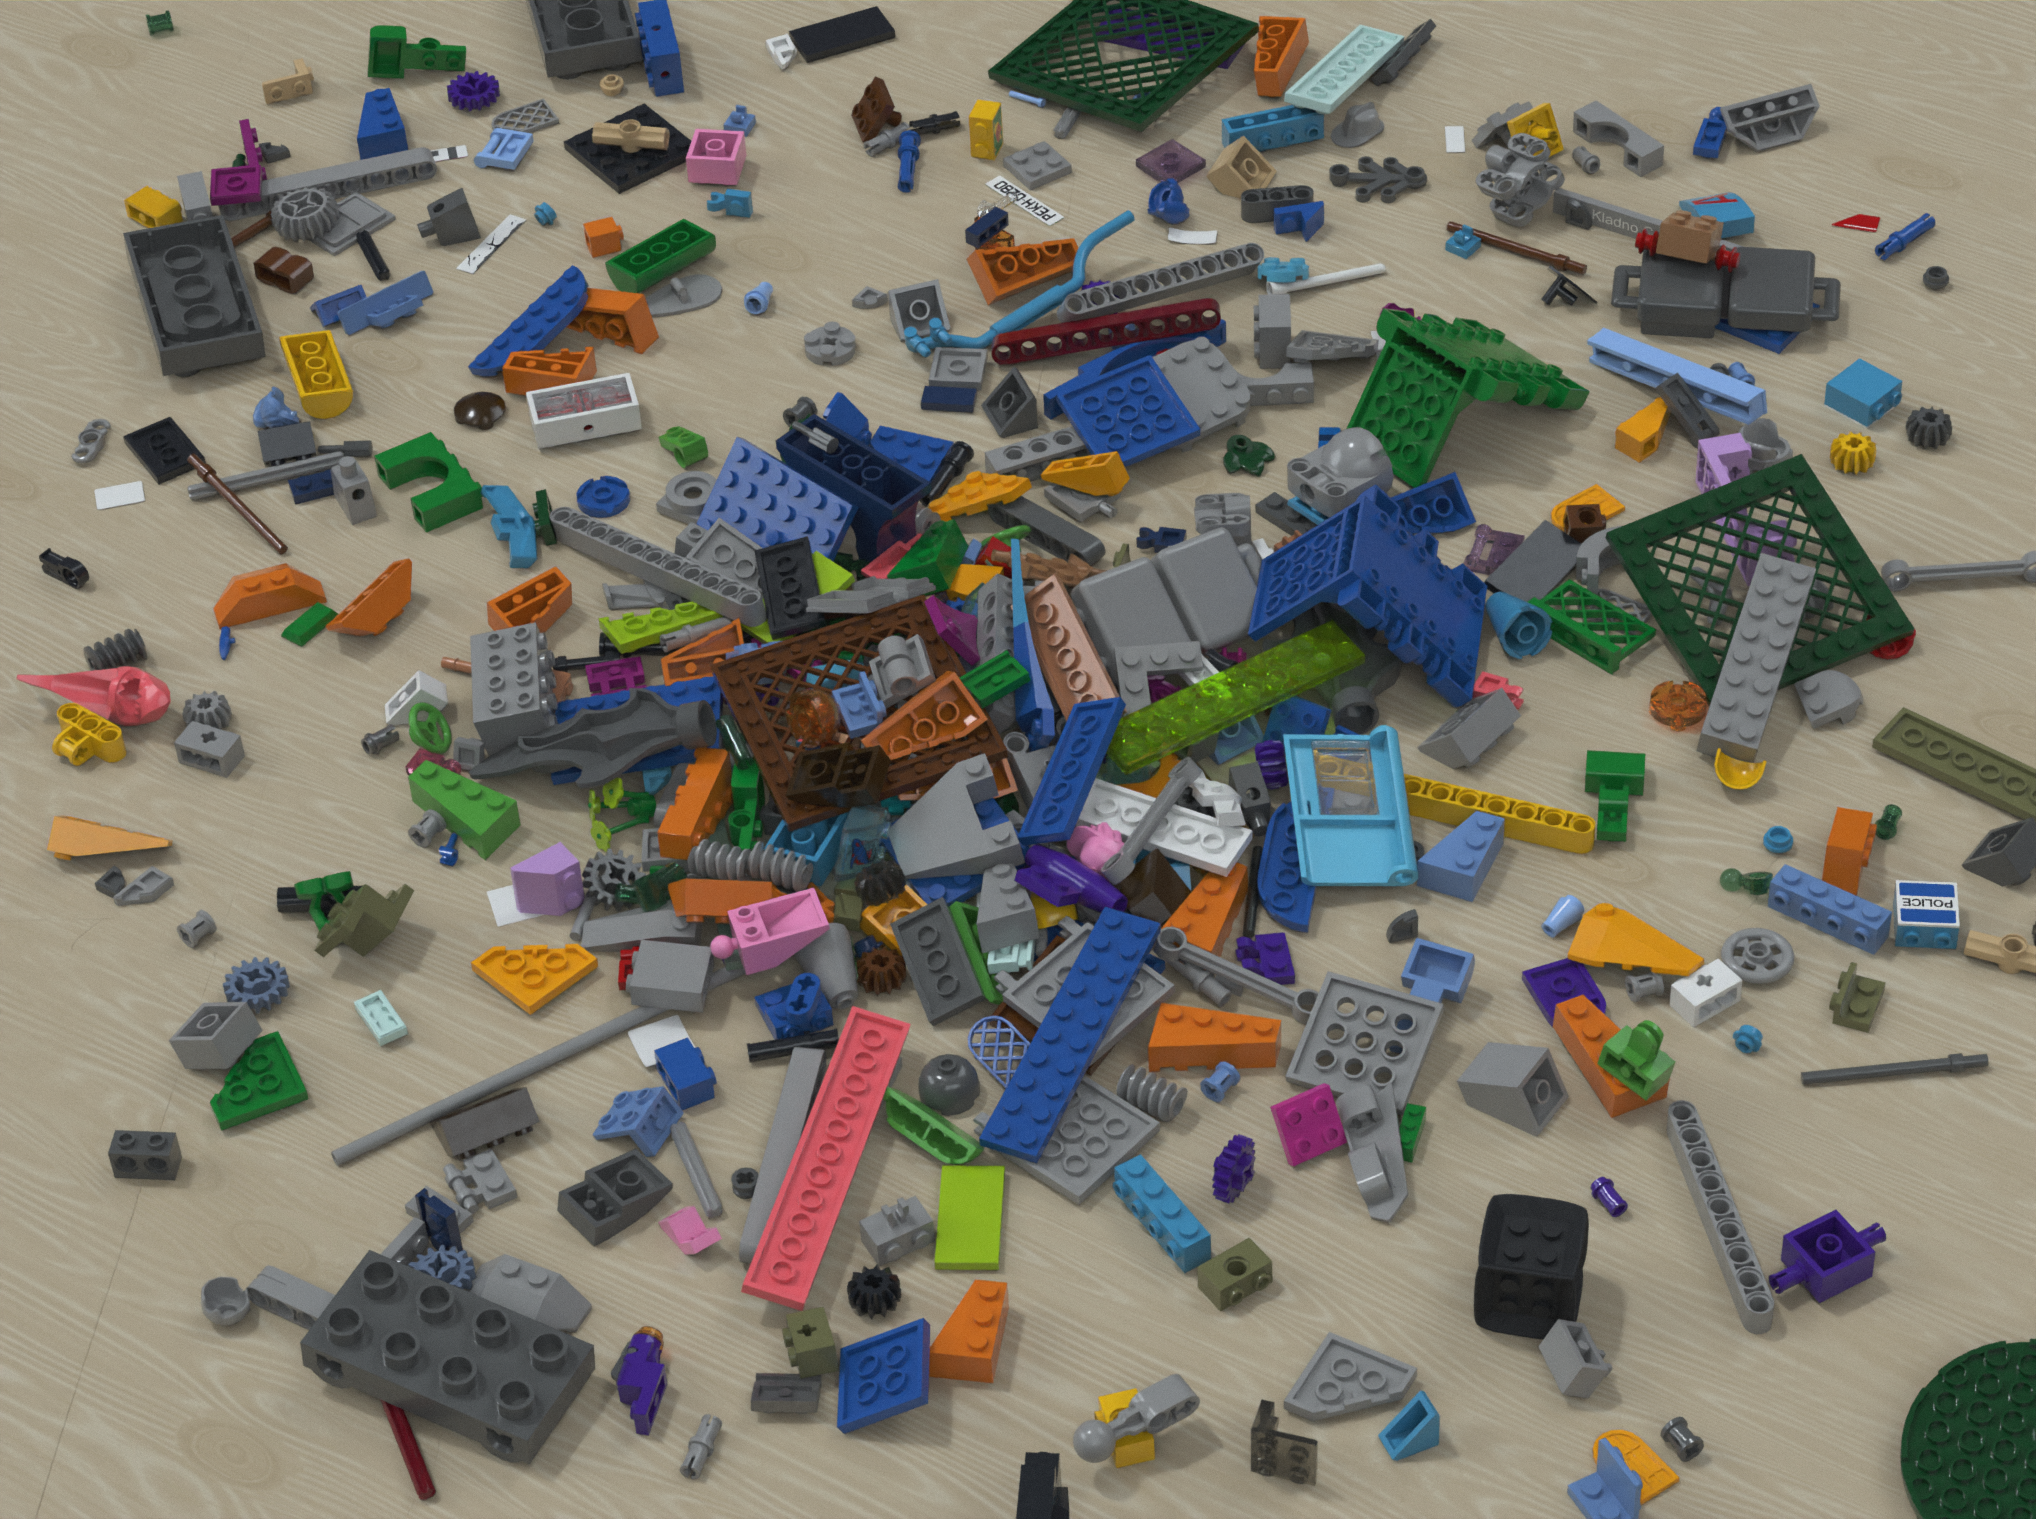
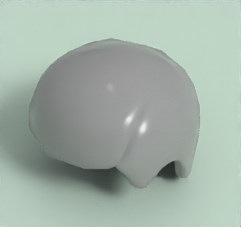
M217 1277L208 1280L201 1290L203 1314L213 1323L222 1326H230L240 1322L250 1311L248 1290L243 1291L237 1279L233 1277Z

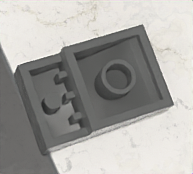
M634 1149L586 1170L584 1181L559 1191L557 1211L593 1246H596L615 1236L648 1213L673 1189V1183L637 1149Z

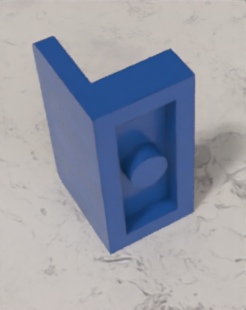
M358 285L314 302L310 306L311 312H317L322 326L325 327L339 322L340 319L337 312L366 298V294L362 285Z

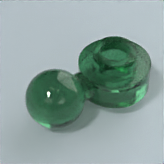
M1728 868L1721 873L1720 884L1726 891H1737L1743 886L1744 889L1750 890L1752 895H1763L1768 893L1773 874L1759 871L1743 875L1735 868Z

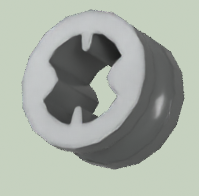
M747 1167L736 1170L731 1178L733 1193L741 1199L752 1198L759 1175L758 1172Z

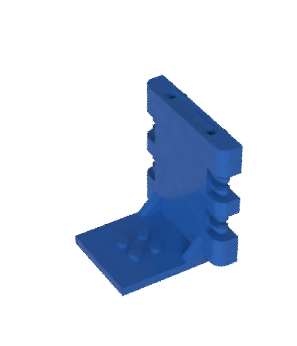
M1376 484L1360 494L1354 503L1262 560L1248 636L1255 642L1320 602L1338 603L1365 629L1374 627L1378 631L1384 630V636L1389 640L1388 649L1403 663L1413 661L1416 665L1422 664V670L1427 674V684L1453 707H1460L1472 700L1487 585L1463 563L1454 569L1449 568L1447 565L1444 566L1437 557L1439 541L1426 529L1416 535L1409 531L1407 532L1399 522L1401 507Z

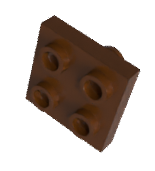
M874 77L871 84L865 88L863 97L854 106L851 114L863 143L875 138L885 123L896 127L902 119L901 112L893 111L895 106L885 82L878 77Z

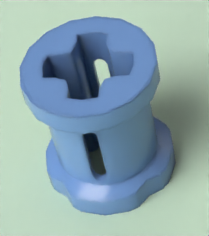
M1220 1062L1210 1078H1205L1200 1083L1203 1094L1214 1102L1222 1101L1225 1097L1224 1093L1240 1081L1238 1071L1227 1062Z

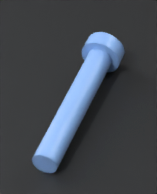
M1012 90L1009 92L1010 97L1037 104L1041 108L1046 104V99L1042 97L1035 98Z

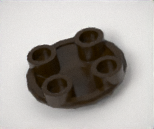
M481 391L468 394L455 404V421L458 424L478 426L481 430L491 429L494 426L493 422L498 420L505 412V401L499 395L492 392Z

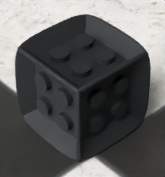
M1499 1194L1491 1198L1482 1228L1478 1254L1479 1266L1474 1286V1318L1478 1326L1497 1333L1544 1339L1558 1319L1577 1321L1583 1287V1266L1588 1247L1589 1218L1586 1208L1567 1201L1529 1195Z

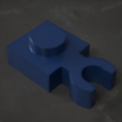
M1141 527L1139 529L1140 537L1136 539L1137 548L1148 549L1154 547V553H1158L1168 546L1185 541L1187 539V530L1159 527V531L1155 532L1150 528Z

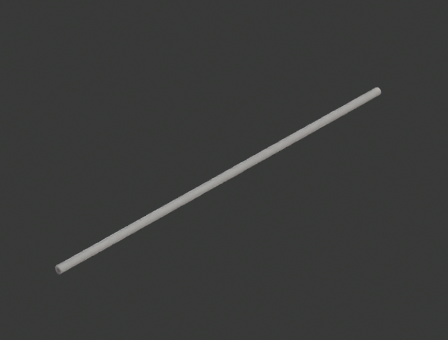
M908 881L905 882L914 891ZM885 892L879 894L874 903L875 906L881 902V897ZM863 902L862 912L871 904ZM726 967L713 972L708 991L746 974L744 968L726 971ZM638 1007L331 1152L335 1164L339 1166L670 1009Z

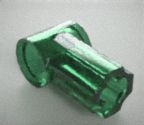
M676 862L668 863L655 873L643 876L632 883L643 912L655 910L667 903L666 897L670 895L668 884L686 879L687 874L684 868L677 865Z

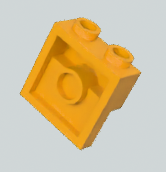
M904 882L897 889L893 887L888 889L881 897L880 903L876 906L871 904L862 912L860 928L868 936L873 935L877 942L882 941L883 944L885 943L891 950L897 949L898 954L903 956L890 924L926 906L927 903Z

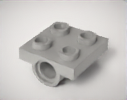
M918 634L906 641L900 636H890L883 639L878 645L879 656L869 661L880 700L883 701L886 708L936 681L924 640Z

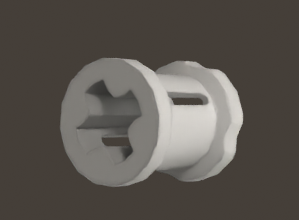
M428 809L424 812L423 819L417 825L410 827L408 835L418 846L426 848L431 843L433 836L446 828V822L438 812Z
M204 910L198 911L196 917L188 923H182L177 926L180 938L191 948L195 947L198 940L206 934H213L217 931L213 918Z
M1649 971L1648 974L1637 977L1630 975L1625 978L1626 991L1633 1002L1640 1001L1641 997L1652 994L1659 996L1664 993V983L1660 973Z

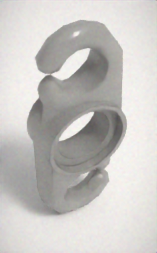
M95 419L90 421L79 434V445L71 456L75 462L81 464L88 463L94 460L98 452L103 449L104 435L107 434V429L111 427L107 420ZM98 426H104V427H105V428H102V429H99V430H98V429H95V428L98 427ZM97 439L94 442L85 443L88 440ZM81 453H87L85 456L82 457L77 455Z

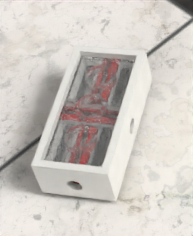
M630 373L526 392L529 416L538 449L642 429L639 404Z

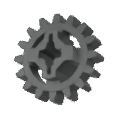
M610 848L607 849L605 856L598 851L594 859L590 858L582 873V877H584L583 887L589 888L586 897L594 896L596 898L594 905L597 906L602 902L605 904V910L607 911L611 905L615 906L617 912L621 911L623 904L630 909L634 901L638 902L646 887V884L643 882L646 873L639 872L642 866L641 862L633 864L634 856L631 854L627 858L623 857V850H619L617 855H613ZM597 870L599 871L598 877L600 878L598 881L596 880ZM630 879L632 881L631 890L629 889L630 883L628 882Z

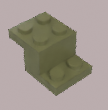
M367 884L363 885L358 891L351 890L342 904L337 902L330 910L328 917L331 919L319 931L317 938L320 940L314 951L325 957L343 942L364 957L394 931L414 890L404 884L397 891L392 889L385 897Z

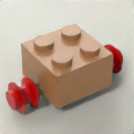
M1677 210L1676 213L1673 212L1661 222L1659 232L1655 231L1653 235H1650L1647 229L1644 228L1642 233L1638 232L1635 248H1638L1639 254H1642L1644 250H1649L1650 256L1657 253L1706 264L1712 260L1715 261L1717 270H1720L1722 266H1726L1729 273L1732 272L1733 268L1737 269L1739 266L1741 254L1737 253V247H1734L1732 251H1727L1724 244L1720 247L1724 222L1717 221V218L1713 216L1703 215L1699 218L1691 216V212Z

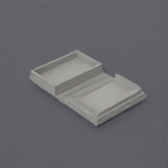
M872 576L852 583V590H833L807 599L808 607L806 611L871 613L936 590V585L929 583L927 577L921 579H880Z

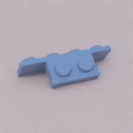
M419 271L339 310L337 314L345 333L348 335L369 325L386 328L395 323L394 320L401 316L405 318L415 314L416 309L423 306L421 299L432 295L433 289L426 272Z

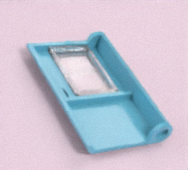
M1381 725L1371 731L1369 735L1283 734L1301 881L1310 886H1408L1416 882L1419 878L1397 730L1387 725Z

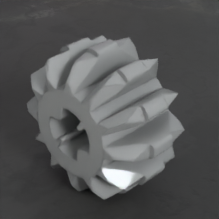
M205 691L201 695L193 694V699L185 701L182 713L186 726L194 721L221 730L229 726L232 714L231 707L228 705L225 696L218 695L216 691L207 694Z

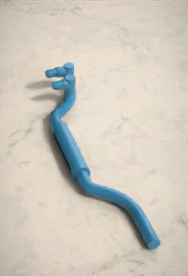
M1127 210L1088 235L1079 246L1075 255L1073 277L1071 280L1061 286L1055 285L997 321L983 335L977 338L952 335L946 331L939 318H932L929 321V337L922 339L914 327H907L904 330L907 349L913 353H920L922 357H929L931 349L936 347L984 349L992 344L996 335L1021 330L1061 305L1067 295L1076 292L1082 287L1085 281L1086 262L1091 251L1101 241L1135 221L1134 215L1131 211Z

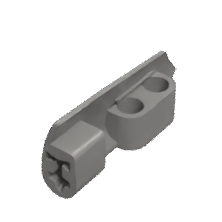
M1389 1083L1384 1089L1375 1094L1371 1085H1364L1340 1095L1336 1100V1107L1350 1148L1348 1156L1361 1195L1368 1207L1370 1217L1374 1220L1390 1223L1408 1197L1394 1088Z

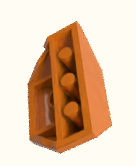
M407 558L395 561L389 565L381 575L325 626L327 630L355 636L369 634L376 636L382 633L387 628L386 623L400 616L404 612L403 607L411 600L412 561Z
M284 563L233 576L213 609L219 629L224 626L231 627L310 607L317 602L321 604L326 603L327 600L319 580Z

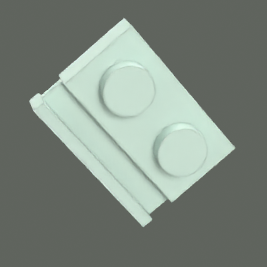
M1036 939L990 951L987 961L989 974H996L1002 970L1007 973L1018 972L1021 967H1027L1028 971L1033 969Z

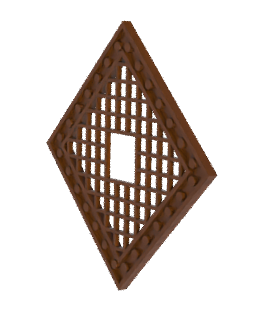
M924 594L711 665L712 674L789 832L864 807H827L788 800L786 793L799 753L808 751L805 748L809 741L822 744L820 748L843 744L832 740L836 732L848 735L845 727L823 721L822 719L833 702V690L840 689L844 683L848 685L859 684V680L848 678L852 669L861 672L865 671L867 678L873 675L870 665L864 666L856 663L861 655L873 659L879 656V651L873 652L865 649L868 643L875 642L879 644L885 637L894 636L897 633L908 635L906 640L918 634L924 640L935 679L947 671L955 672L959 678L966 674L954 649L938 635L924 601L927 599ZM843 651L855 653L850 661L838 658ZM816 660L828 662L824 670L811 666ZM834 664L846 667L842 675L829 671ZM789 669L801 671L797 679L784 675ZM807 673L819 676L815 685L803 681ZM762 678L774 680L770 688L757 684ZM825 678L838 681L833 690L821 687ZM780 682L792 685L788 694L776 690ZM798 687L811 690L806 699L794 696ZM755 691L765 694L761 702L759 701ZM817 692L829 696L825 704L812 701ZM909 695L908 697H906V698H904V699H902V700H904V701H909V700L912 699L914 696ZM771 696L784 699L779 708L767 705ZM790 701L802 705L798 713L785 710ZM897 703L893 704L892 706L886 709L887 716L883 718V721H885L890 716V714H893L898 710V708H895ZM808 707L821 710L816 718L804 715ZM981 708L988 718L985 722L966 736L956 739V741L950 740L940 744L947 747L935 751L937 746H933L928 751L922 749L912 753L919 755L918 757L908 760L911 755L909 754L903 756L901 760H891V766L888 768L878 802L937 782L956 763L985 753L989 764L1008 758L1007 748L986 709ZM765 711L775 714L771 722ZM781 716L793 719L789 728L777 724ZM799 721L812 724L807 733L795 730ZM818 726L830 730L826 738L813 735ZM775 731L784 733L780 742ZM866 735L859 736L857 738L863 739ZM790 736L803 739L799 747L786 744ZM848 737L845 743L849 742L852 744L854 738L850 739ZM784 751L794 753L790 762Z

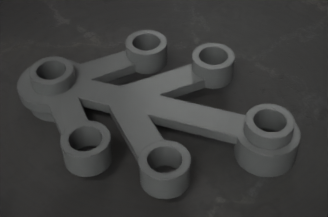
M1364 156L1359 158L1358 169L1361 172L1371 171L1372 173L1349 172V168L1343 164L1333 165L1329 169V179L1337 187L1346 185L1347 181L1371 182L1366 186L1356 189L1355 198L1361 203L1368 202L1371 199V193L1390 183L1396 184L1381 190V201L1384 203H1393L1396 200V194L1407 188L1418 189L1427 183V175L1423 168L1418 166L1407 168L1394 157L1385 158L1383 160V167L1375 163L1371 157Z

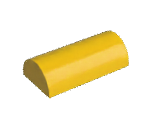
M331 330L279 337L284 357L305 412L319 419L333 418L343 413L352 402L353 390Z

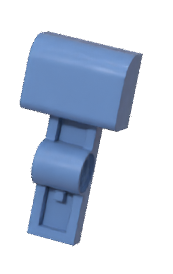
M1416 938L1401 974L1402 985L1411 989L1410 995L1442 1003L1443 998L1461 1003L1473 975L1475 966L1474 954ZM1403 1019L1398 1022L1396 1027L1400 1030H1408L1412 1027L1413 1022ZM1399 1046L1389 1047L1390 1051L1399 1054L1403 1050Z

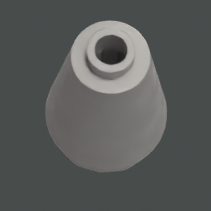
M829 923L830 929L795 953L794 957L806 973H812L819 977L821 991L828 1003L834 1008L846 1009L852 1006L858 997L851 935L845 925Z

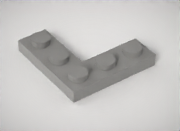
M1200 641L1114 648L1113 653L1119 696L1126 703L1125 708L1127 710V713L1122 716L1123 727L1127 731L1153 729L1154 723L1147 676L1202 671L1203 662Z

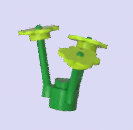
M619 777L603 786L604 802H600V797H595L593 789L589 790L588 807L589 817L592 822L591 836L596 841L597 847L607 852V849H610L611 835L638 824L649 823V817H654L656 801L652 794H649V792L625 791L622 786V779ZM622 797L632 798L628 799V801H621ZM627 807L629 815L636 818L609 829L602 821L598 822L595 820V814H600L601 808L616 809Z

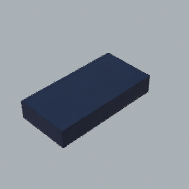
M925 386L921 399V409L972 413L977 399V389Z

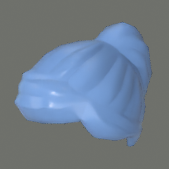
M273 386L271 388L272 391L262 398L255 407L253 422L257 428H276L299 423L297 411H291L284 404V394L277 387Z

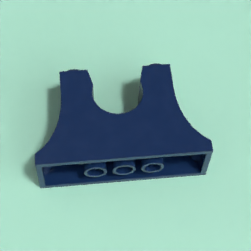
M813 414L801 424L812 430L817 427L838 439L839 444L835 452L830 454L808 442V436L795 429H791L775 440L776 449L787 465L859 507L852 520L851 527L855 534V547L861 563L867 566L897 541L900 540L906 544L916 536V508L919 500L932 491L931 482L816 414Z

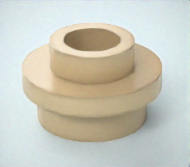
M609 74L600 81V88L607 96L620 94L624 87L623 79L614 74Z

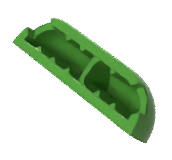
M887 1086L883 1101H886L888 1116L886 1119L888 1123L937 1159L949 1164H965L976 1159L985 1149L972 1136L922 1102L906 1093Z

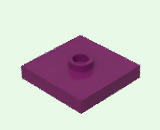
M261 165L211 169V206L261 201Z

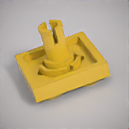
M1542 103L1507 121L1511 137L1518 133H1526L1544 140L1550 149V156L1564 150L1550 103ZM1544 150L1535 152L1533 156L1541 154Z

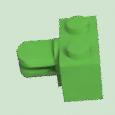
M1644 1020L1634 1029L1626 1025L1609 1039L1602 1048L1597 1064L1644 1100H1648L1669 1081L1676 1061L1660 1050L1664 1036L1660 1027L1652 1021Z

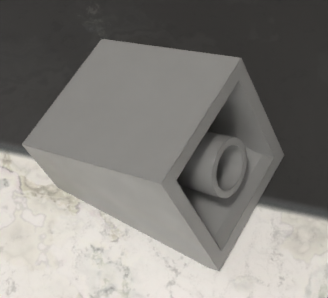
M1488 1042L1457 1080L1468 1106L1535 1136L1540 1134L1569 1097L1550 1050L1545 1047Z

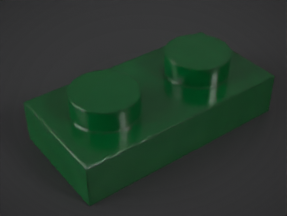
M546 489L536 491L537 503L532 505L535 517L539 519L534 521L538 537L543 536L546 546L557 544L556 535L549 517L553 508Z

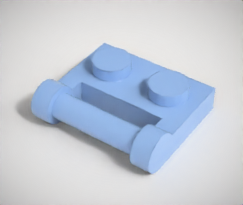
M495 128L490 134L491 139L482 152L477 153L474 163L479 168H485L488 165L515 170L534 142L533 134ZM498 144H500L499 147L497 148V150L495 151V153L492 154V153L494 152V150L496 149V147L498 146Z

